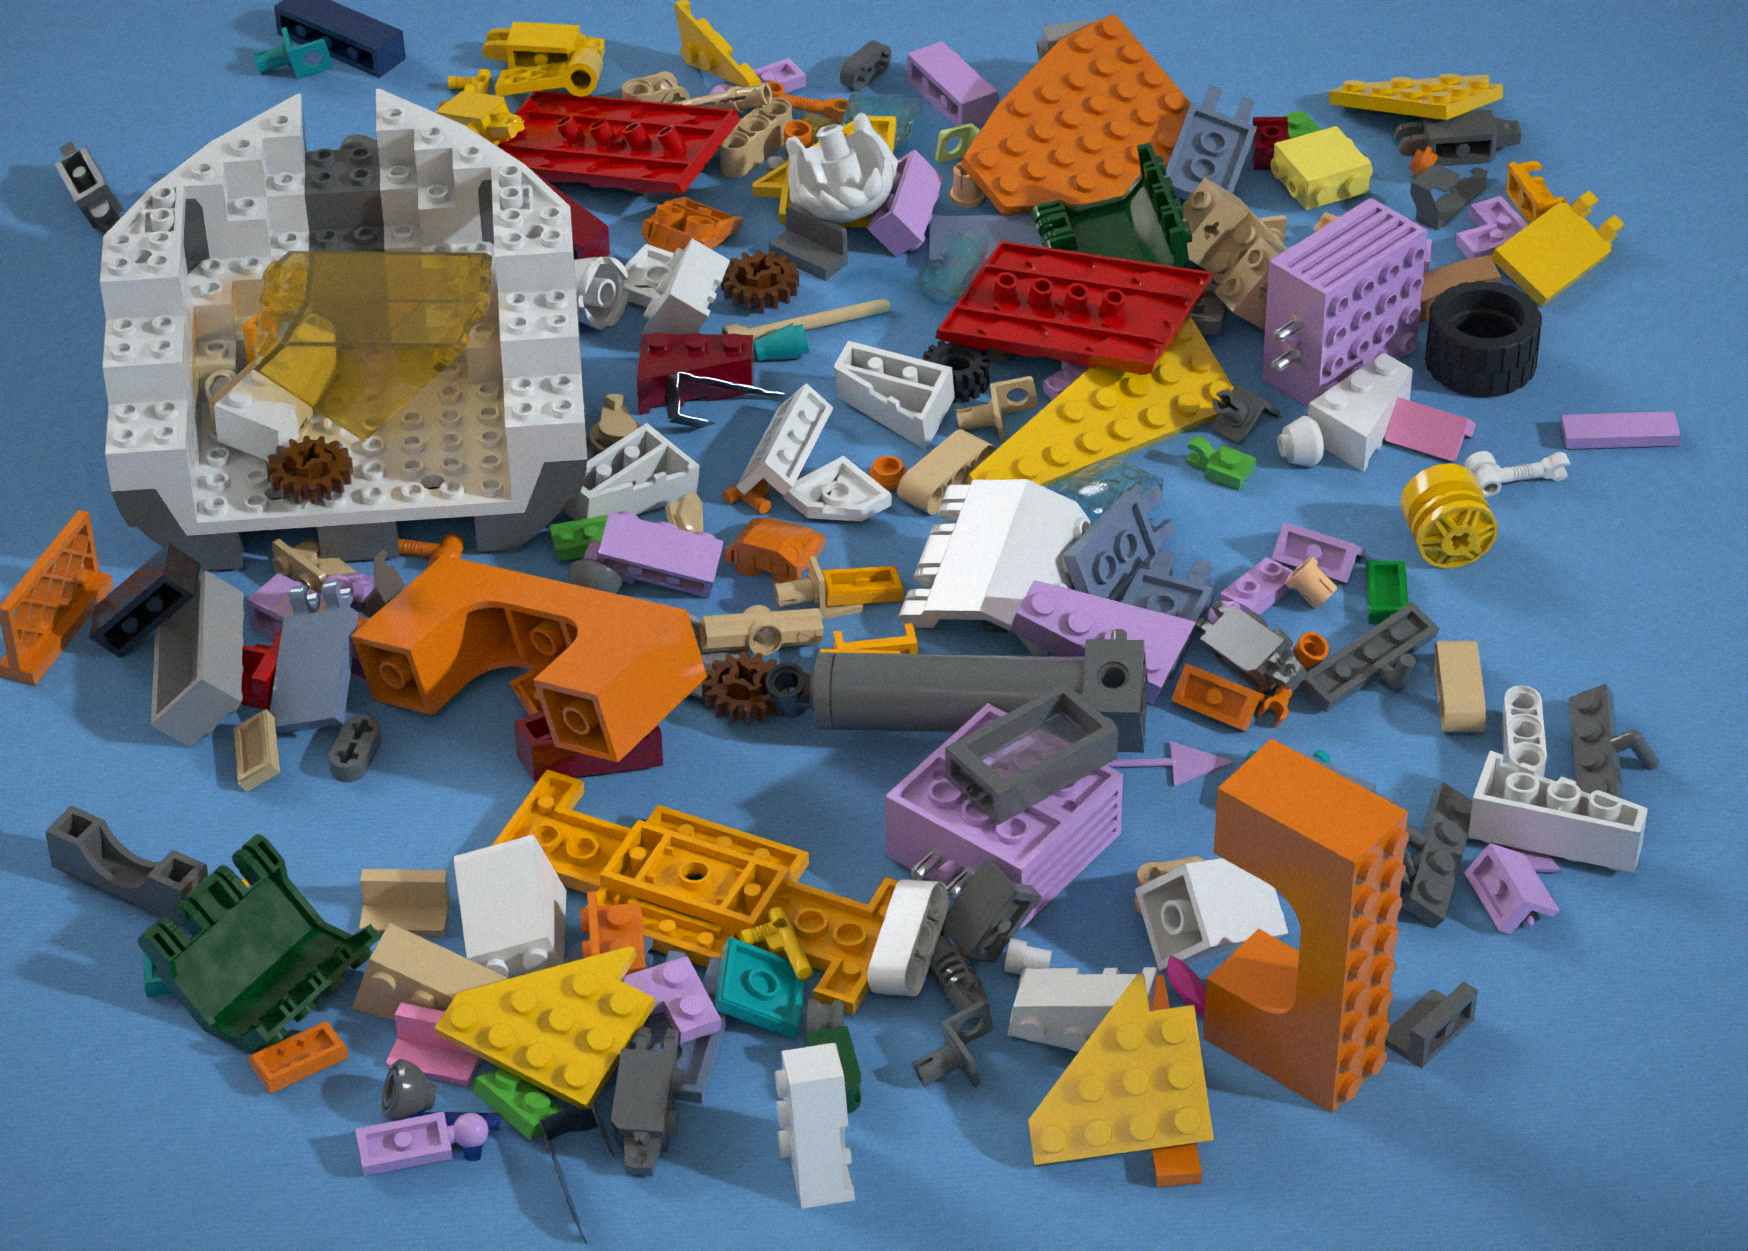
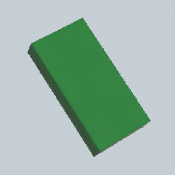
M1366 561L1365 577L1368 623L1379 624L1408 604L1405 561Z

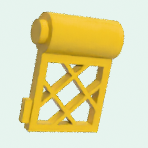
M582 47L572 53L569 61L502 70L495 84L496 96L563 87L575 96L584 97L590 95L595 90L603 69V60L596 50L590 47Z

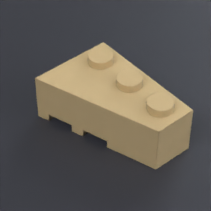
M389 923L368 961L352 1010L395 1020V1013L400 1002L446 1011L458 992L506 980L508 977Z

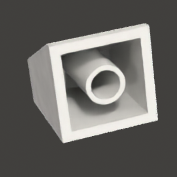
M534 834L454 856L467 959L506 976L508 979L564 964L566 889Z
M1223 858L1184 864L1135 889L1159 971L1167 970L1169 955L1180 959L1188 965L1232 954L1258 928L1277 939L1289 934L1275 888Z

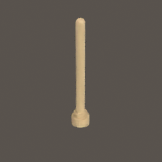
M883 298L751 328L735 323L723 326L721 334L753 335V340H756L791 323L794 326L803 324L804 331L883 314L890 310L891 303Z

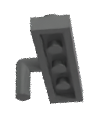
M1410 602L1308 671L1309 675L1298 686L1325 712L1377 677L1393 691H1401L1404 689L1416 662L1411 654L1434 639L1439 631V627L1413 602Z
M1606 683L1569 697L1576 785L1581 791L1589 794L1600 790L1623 799L1619 752L1631 748L1646 770L1656 768L1659 764V759L1638 730L1632 729L1617 735L1613 693Z
M1444 782L1433 791L1422 832L1408 823L1406 832L1409 833L1408 844L1416 849L1413 860L1416 874L1409 880L1410 886L1405 888L1402 907L1433 928H1436L1445 920L1468 837L1472 801Z

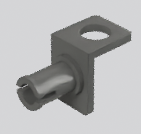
M1236 384L1232 392L1222 390L1216 394V396L1222 399L1221 403L1213 399V408L1218 415L1211 427L1237 444H1241L1263 409L1276 417L1281 412L1266 400Z
M981 1000L941 1021L945 1046L918 1060L912 1061L915 1074L924 1087L956 1069L961 1072L964 1071L973 1086L980 1083L974 1058L965 1045L992 1031L994 1028L989 1006L985 1000ZM972 1017H980L979 1023L973 1029L966 1032L960 1031L965 1021Z

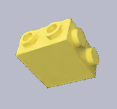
M1337 126L1274 143V159L1271 160L1272 173L1276 179H1279L1285 185L1290 195L1296 198L1305 210L1318 208L1369 192L1370 177L1373 173L1372 164L1368 157H1364L1355 147L1353 141L1347 138Z

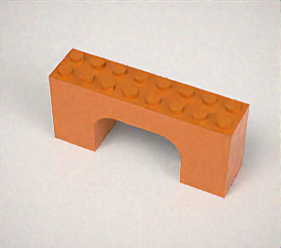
M445 555L439 557L351 635L374 701L434 715L471 680L485 672L502 667H523L539 671L541 673L533 681L555 747L614 762H619L707 678L691 619L686 609Z
M1271 738L1217 788L1214 854L1263 880L1284 896L1293 908L1300 924V949L1298 951L1258 928L1206 978L1203 1039L1333 1113L1344 1101L1349 1102L1356 1096L1361 1084L1370 1075L1375 1076L1380 1072L1387 1058V1053L1384 1052L1385 1039L1390 1029V1023L1387 1022L1388 1009L1393 998V992L1390 991L1391 979L1396 968V961L1393 959L1395 944L1399 937V930L1396 928L1398 913L1402 906L1400 888L1406 871V867L1403 865L1404 849L1409 840V833L1406 832L1408 811Z

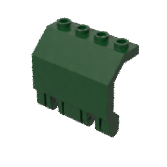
M1151 142L1137 145L1140 175L1123 196L1074 207L1060 199L1035 206L1031 211V217L1038 235L1042 237L1040 241L1042 247L1181 268L1189 258L1187 243L1193 241L1188 220L1181 221L1184 219L1180 200L1179 198L1173 199L1175 198V192L1171 177L1164 178L1166 176V168L1162 155H1155Z
M260 834L254 835L241 849H238L232 855L233 864H235L236 868L239 869V872L250 884L248 887L235 875L231 868L220 865L173 907L175 915H177L178 919L181 920V923L192 935L190 939L173 920L166 916H162L137 939L142 951L157 967L158 976L201 1028L248 1053L262 1045L267 1048L282 1040L288 1034L284 1026L292 1019L297 1023L310 1014L317 1007L313 1000L321 992L324 996H327L345 981L341 974L349 966L355 970L365 963L373 953L369 948L381 938L371 924L350 934L326 923L288 878L283 857L269 840Z

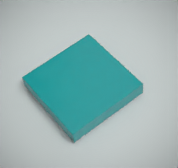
M728 937L722 949L714 1007L719 1012L794 1039L800 1028L806 979L800 980L797 978L789 959Z

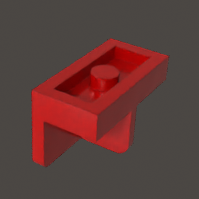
M282 627L270 646L256 644L254 647L243 645L241 684L243 698L241 705L270 710Z

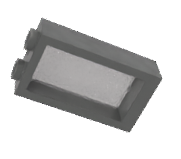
M1062 683L945 747V778L993 821L1000 825L1117 759L1118 727L1109 717L1103 716L1090 705L1083 695L1077 694L1067 684Z

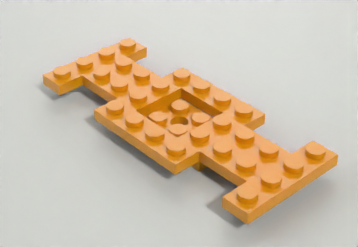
M548 769L491 845L534 834L565 887L584 893L596 891L598 906L641 902L643 935L653 938L651 949L667 955L669 950L684 952L690 962L704 967H708L711 957L721 958L723 945L728 937L740 940L739 931L751 929L752 927L755 928L756 926L759 927V925L763 926V924L767 925V923H770L768 912L772 908L782 907L810 966L826 971L814 989V999L819 1000L822 1004H831L835 1000H844V1013L850 1015L855 1014L870 990L868 984L869 964L893 891L899 882L898 880L885 877L870 902L865 904L799 883L798 880L809 865V852L661 805L656 806L646 822L637 820L632 829L573 810L585 793L584 781ZM696 874L705 876L700 880L687 879L695 876ZM762 941V943L758 942V944L754 943L753 945L770 952L766 942ZM784 950L774 953L788 959Z

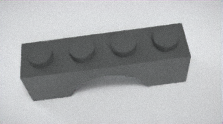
M70 806L45 831L53 868L161 916L169 917V919L179 924H182L181 920L175 915L173 907L208 877L207 864L174 850L161 862H152L138 857L117 840L104 819L74 806Z

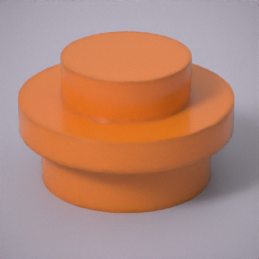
M1427 146L1424 152L1417 149L1408 166L1409 169L1413 170L1411 178H1417L1428 167L1434 166L1438 155L1431 152V147Z
M881 456L873 462L869 470V476L886 490H893L898 488L899 482L907 470L899 458Z

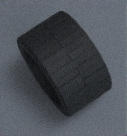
M1465 282L1446 289L1435 298V301L1430 306L1425 354L1428 371L1443 386L1453 389L1458 393L1474 395L1476 397L1500 396L1501 394H1509L1518 388L1524 387L1533 378L1537 368L1542 326V314L1538 310V305L1524 292L1498 282Z

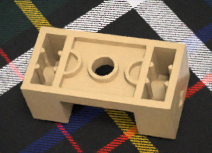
M1205 177L1182 205L1184 219L1181 221L1188 220L1193 240L1187 243L1188 259L1203 267L1207 272H1214L1213 279L1220 285L1214 293L1233 313L1265 331L1269 261L1288 250V248L1239 197Z

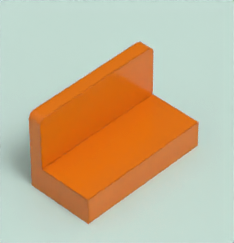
M1185 663L1171 701L1247 731L1258 702L1264 703L1271 696Z

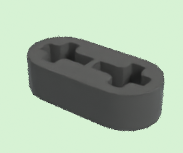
M874 40L868 42L843 64L840 72L841 84L856 91L864 89L887 69L892 55L891 48Z
M368 715L354 716L343 725L328 756L330 772L336 780L353 782L366 774L381 744L380 726L374 717Z

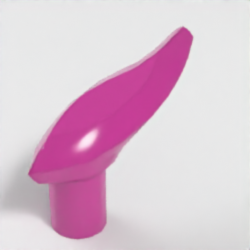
M1169 955L1168 968L1166 970L1167 979L1171 981L1178 995L1188 1006L1194 1005L1195 1012L1204 1018L1206 991L1203 984L1184 962Z

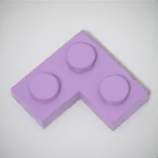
M1502 196L1470 204L1469 217L1479 227L1457 233L1456 246L1468 259L1487 255L1491 256L1495 249L1528 226V224Z
M688 956L625 975L622 979V982L654 997L656 1005L649 1016L664 1012L672 1029H677L680 1044L721 1031V1018Z

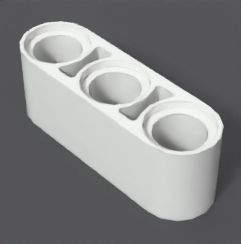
M1514 686L1506 691L1501 722L1503 759L1505 763L1518 768L1522 762L1537 767V775L1544 777L1547 752L1542 699L1540 693L1529 686Z
M904 879L897 883L868 968V984L873 993L917 996L921 992L948 911L949 893L943 882Z

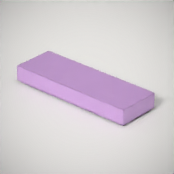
M1674 411L1561 415L1560 426L1566 449L1679 446L1681 435Z

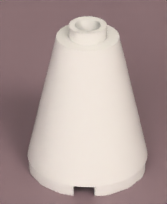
M607 256L575 259L578 321L599 330L604 329L603 327L615 325L624 313L629 291H623V279L628 280L627 271L623 264L617 259Z

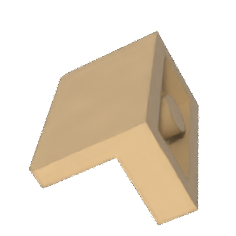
M362 869L360 884L363 909L360 929L371 924L377 933L382 936L389 923H392L418 936L442 937L445 935L450 904L447 870Z

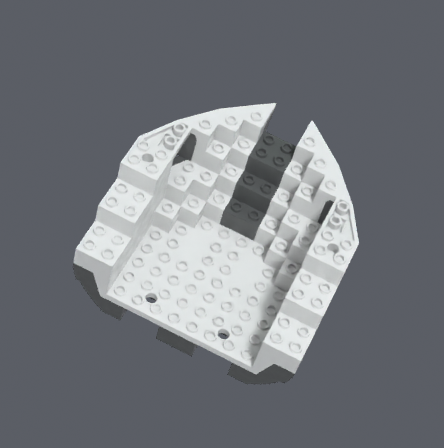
M376 89V136L378 147L368 148L359 146L353 149H318L307 152L301 94H296L214 139L149 188L103 236L100 287L106 317L102 368L109 404L105 457L111 492L115 504L129 527H138L147 537L162 548L170 542L201 563V570L208 571L243 568L244 532L317 527L321 559L339 558L342 561L374 559L383 548L388 554L386 558H398L399 521L474 516L477 552L515 550L549 524L564 508L570 497H579L587 470V445L570 206L525 164L467 126L382 89ZM268 307L279 311L283 342L300 327L307 317L313 314L319 317H327L331 320L337 332L338 372L322 399L315 402L312 407L313 414L308 422H303L298 431L299 438L297 439V443L303 442L304 436H309L310 440H317L320 436H325V443L329 444L337 440L339 441V449L347 447L349 457H352L351 485H344V493L342 494L332 492V500L329 501L323 497H317L316 504H311L309 499H303L298 504L295 503V496L282 499L281 491L273 492L271 482H268V461L218 442L217 433L211 431L209 400L205 394V382L216 370L228 369L239 374L247 366L242 324Z

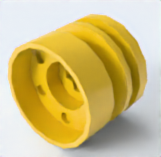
M1453 463L1432 466L1422 470L1410 479L1403 489L1400 498L1402 513L1413 534L1422 558L1430 565L1444 569L1465 566L1475 562L1487 553L1496 541L1498 526L1495 517L1490 510L1487 500L1484 498L1475 474L1467 467Z

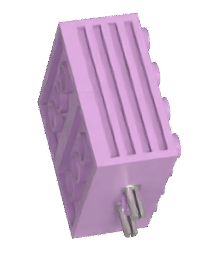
M1369 198L1270 260L1262 380L1309 408L1311 401L1382 353H1386L1396 360L1412 353L1417 348L1419 340L1418 327L1421 314L1422 286L1424 284V262L1427 253V229L1375 199Z
M987 703L885 796L886 856L911 869V875L914 879L922 880L926 877L931 881L943 882L948 889L949 898L956 899L960 896L985 860L993 861L1010 881L1031 885L1042 896L1019 927L1021 930L1121 834L1123 773L1105 765L998 825L945 778V747L1007 714ZM1040 731L984 763L1007 781L1069 745Z

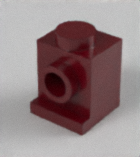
M1253 117L1252 125L1257 127L1251 143L1254 170H1271V160L1274 159V143L1289 139L1288 117Z

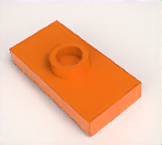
M326 1020L248 1056L252 1071L268 1093L272 1094L347 1059L348 1051L346 1045Z

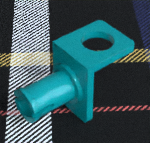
M287 27L281 28L284 38L282 45L253 53L259 74L289 65V67L293 68L296 79L333 68L324 39L293 47ZM310 51H318L322 54V60L315 65L306 64L303 61V57Z

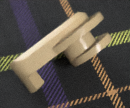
M609 394L605 396L601 421L595 423L590 429L589 441L591 446L599 453L641 427L629 415L627 407L623 405V395Z
M688 492L676 501H671L666 505L665 512L668 523L675 525L677 529L687 532H703V503L695 492Z

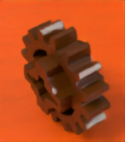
M756 250L754 256L743 252L741 260L733 257L730 259V265H728L721 282V290L724 292L725 299H732L733 306L745 304L746 311H749L751 308H758L760 312H764L765 306H771L776 310L778 309V302L789 304L790 296H797L799 271H796L795 262L788 263V256L784 255L776 258L775 251L765 254L760 250Z
M304 436L303 442L297 443L294 439H289V447L286 448L278 445L276 447V454L268 456V482H271L273 492L281 491L282 499L295 496V503L299 504L303 499H309L311 504H316L317 497H323L328 501L332 500V492L342 494L344 493V485H351L352 457H349L347 447L339 449V441L337 440L327 444L325 443V436H320L317 440H310L309 436Z
M746 651L741 652L740 658H734L732 655L726 654L725 663L714 660L712 662V670H706L707 678L702 681V698L705 699L706 709L715 708V717L717 719L725 715L729 716V724H734L737 719H743L746 726H750L751 719L757 718L761 723H766V714L768 713L776 717L779 716L771 706L766 687L767 674L777 665V660L773 658L767 662L762 661V653L756 654L754 658H748ZM786 688L782 692H790V688Z

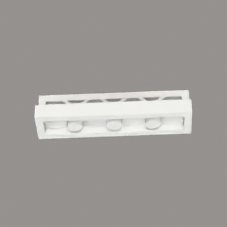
M807 383L779 406L736 486L743 494L747 493L763 478L782 495L793 488L833 410V407Z

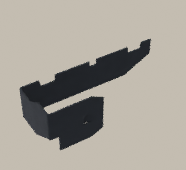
M677 372L666 377L664 399L668 418L672 419L668 422L703 428L715 423L679 414V379L748 394L777 397L785 394Z
M590 1104L591 1108L564 1109L540 1120V1125L567 1203L586 1244L587 1241L581 1230L580 1221L568 1192L569 1190L551 1140L567 1132L589 1131L599 1127L604 1141L613 1157H615L605 1126L592 1104Z

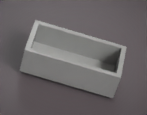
M207 570L198 577L195 596L155 629L151 726L189 748L202 737H207L211 734L216 724L228 713H234L240 706L243 698L241 684L243 673L242 647L244 644L243 619L245 616L243 611L244 592Z

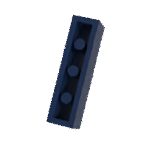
M282 0L274 6L278 35L283 36L281 28L287 27L290 39L301 45L324 39L331 58L375 77L381 78L406 59L402 30L334 1Z

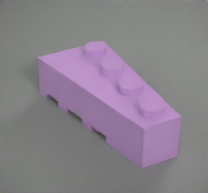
M1034 580L1015 614L1010 631L1058 656L1085 657L1086 639H1111V632L1114 629L1125 630L1127 632V640H1144L1148 672L1147 702L1153 705L1185 647L1196 622Z

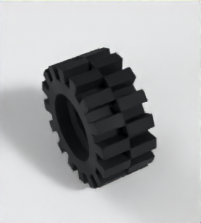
M941 340L938 341V347L932 344L928 347V351L924 352L922 360L952 367L955 394L952 403H956L957 398H961L962 403L969 402V396L975 400L980 397V392L984 394L987 391L990 376V358L987 355V351L952 342L946 344L945 341Z

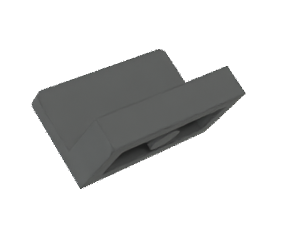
M794 204L786 208L787 230L769 243V252L775 251L776 258L784 255L788 256V263L795 262L796 268L824 281L848 264L846 228L829 220L817 218L807 210Z
M985 860L947 912L942 929L957 947L963 951L967 958L995 962L1010 941V938L1014 936L1042 896L1031 885L1010 881L993 861Z
M1463 981L1448 996L1443 995L1437 990H1430L1390 1027L1385 1039V1046L1420 1068H1423L1475 1019L1478 989Z

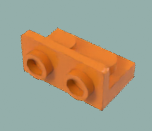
M596 891L587 892L588 908H580L582 934H590V940L582 941L583 958L631 946L636 949L637 957L625 975L646 969L641 902L598 906Z

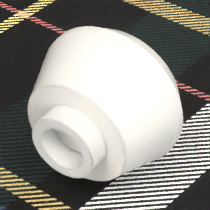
M1302 416L1285 426L1282 434L1278 435L1277 445L1281 457H1286L1289 463L1315 467L1322 459L1324 452L1323 437L1320 427L1314 419Z

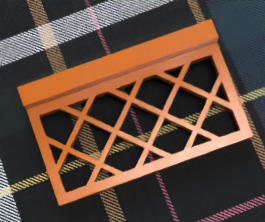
M82 510L76 512L0 605V623L6 648V654L0 661L1 677L35 686L92 615L95 605L104 599L114 587L112 575L99 571L89 512Z

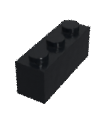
M169 542L95 605L89 638L117 657H123L195 596L201 563Z

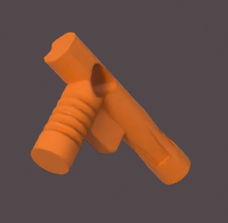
M764 478L745 494L736 488L737 484L722 491V497L729 505L742 499L761 514L767 513L771 508V502L763 497V495L770 492V486Z

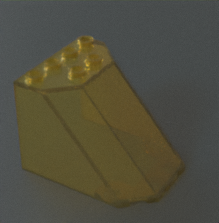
M288 251L279 261H272L266 267L262 276L264 287L259 300L261 311L256 324L258 336L253 348L255 351L253 369L365 442L464 351L470 340L469 332L471 327L478 319L483 317L490 305L489 290L491 289L492 256L488 253Z

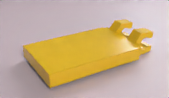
M1589 190L1581 195L1572 205L1567 201L1565 203L1561 201L1495 249L1491 258L1542 308L1608 257L1612 251L1611 247L1613 245L1611 242L1618 236L1616 232L1620 231L1625 224L1614 215L1606 220L1598 230L1593 227L1585 218L1592 212L1590 208L1594 207L1599 199Z

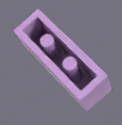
M943 41L907 53L908 82L955 127L969 123L978 127L986 123L999 103L998 92L993 85L985 81L974 68H971L960 58L957 52L953 51Z
M916 150L911 151L898 160L897 174L893 180L891 192L881 207L873 212L867 228L895 257L900 256L907 250L910 252L916 250L924 242L927 225L933 217L931 213L934 204L940 196L938 192L943 177Z
M609 511L596 561L612 567L621 576L709 598L724 541L715 539L713 535L707 532L697 531L691 533L677 529L675 525L668 522L660 521L653 523L641 520L638 516L629 512L614 513Z

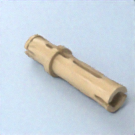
M767 83L745 88L737 85L730 87L725 92L674 101L673 104L704 106L715 103V105L708 107L735 109L737 114L745 112L747 108L770 105L772 102V91ZM746 97V99L729 102L730 100Z

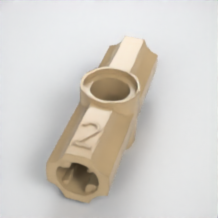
M755 605L746 609L742 614L702 616V619L699 620L700 646L703 653L751 649L755 654L762 653V656L773 654L780 647L816 645L823 641L824 628L819 608L771 611L766 606Z

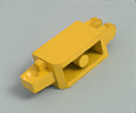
M513 22L511 28H492V30L487 32V42H485L482 48L485 58L492 61L507 62L508 69L569 61L572 53L582 47H590L596 50L601 55L602 60L605 54L604 39L581 34L580 25Z
M461 91L451 100H444L440 103L438 110L435 111L437 114L467 126L496 146L502 141L512 139L518 132L525 129L521 116L509 112L503 96Z

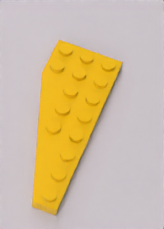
M1190 316L1152 374L1138 375L1097 365L1096 368L1090 367L969 473L966 482L970 485L973 480L1028 479L1046 488L1215 420L1218 413L1213 408V399L1221 403L1222 399L1216 396V394L1222 390L1232 392L1234 387Z

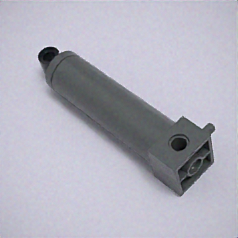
M1114 629L1111 632V639H1086L1085 657L819 652L815 662V669L812 672H804L797 664L786 662L774 666L766 677V687L775 713L782 717L792 718L803 714L807 709H811L814 711L817 729L956 732L987 703L1009 713L1058 685L1065 683L1077 694L1083 695L1089 704L1103 716L1109 717L1115 723L1119 732L1117 752L1144 753L1148 697L1144 640H1127V632L1123 629ZM786 688H795L791 692H782ZM1063 719L1042 730L1046 734H1080Z

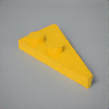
M680 0L673 3L682 42L680 47L681 55L686 64L742 87L761 84L760 78L747 63L738 65L730 56L733 54L734 49L718 32L714 31L705 18L696 20L691 15V3L688 0Z

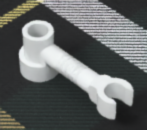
M1480 451L1469 456L1464 463V466L1475 474L1484 497H1491L1499 493L1502 488L1501 483L1539 477L1555 481L1564 480L1569 477L1564 466L1571 465L1566 453L1563 452L1554 453L1547 458H1543L1540 462L1500 468L1490 452Z
M1010 938L1004 972L1020 975L1017 988L1018 993L1026 969L1049 968L1052 951L1027 946L1028 941ZM1013 1008L1007 1036H1011Z

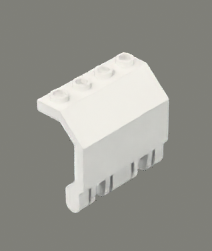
M1028 479L973 480L970 485H949L944 494L942 505H940L938 515L945 522H956V524H935L932 526L930 536L927 539L917 566L918 570L916 569L913 576L914 582L925 588L931 587V589L908 590L906 601L902 605L898 620L902 624L912 623L914 628H934L939 619L987 620L1010 631L1015 614L1034 580L1071 589L1073 582L1063 555L1093 523L1076 501ZM1017 635L1033 656H1047L1048 650Z

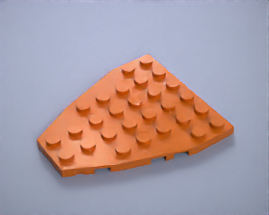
M1114 13L1060 39L997 105L964 154L961 166L1002 215H1018L1022 212L1031 213L1035 206L1059 199L1074 207L1123 196L1140 175L1137 145L1151 142L1155 155H1162L1165 168H1167L1191 102Z

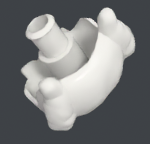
M858 113L855 116L854 134L847 137L844 136L843 126L830 124L822 127L815 135L818 137L820 146L806 149L798 137L792 136L786 140L790 163L788 166V185L790 188V200L794 205L807 210L817 218L829 220L833 223H848L868 216L879 209L885 202L893 187V180L897 174L898 160L881 135L872 128L868 117L864 113Z

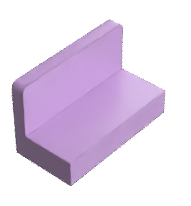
M1283 522L1271 559L1298 567L1306 559L1313 556L1318 561L1317 566L1328 578L1348 583L1356 556L1364 557L1366 549L1350 542Z
M1489 843L1464 872L1493 922L1501 932L1512 934L1531 911L1554 917L1559 912V908L1529 860L1522 853Z

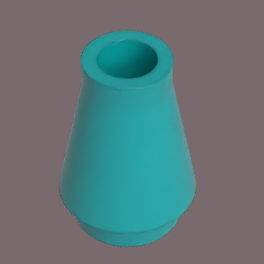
M791 323L760 339L754 340L759 361L802 358V354L810 353L803 324L794 326Z

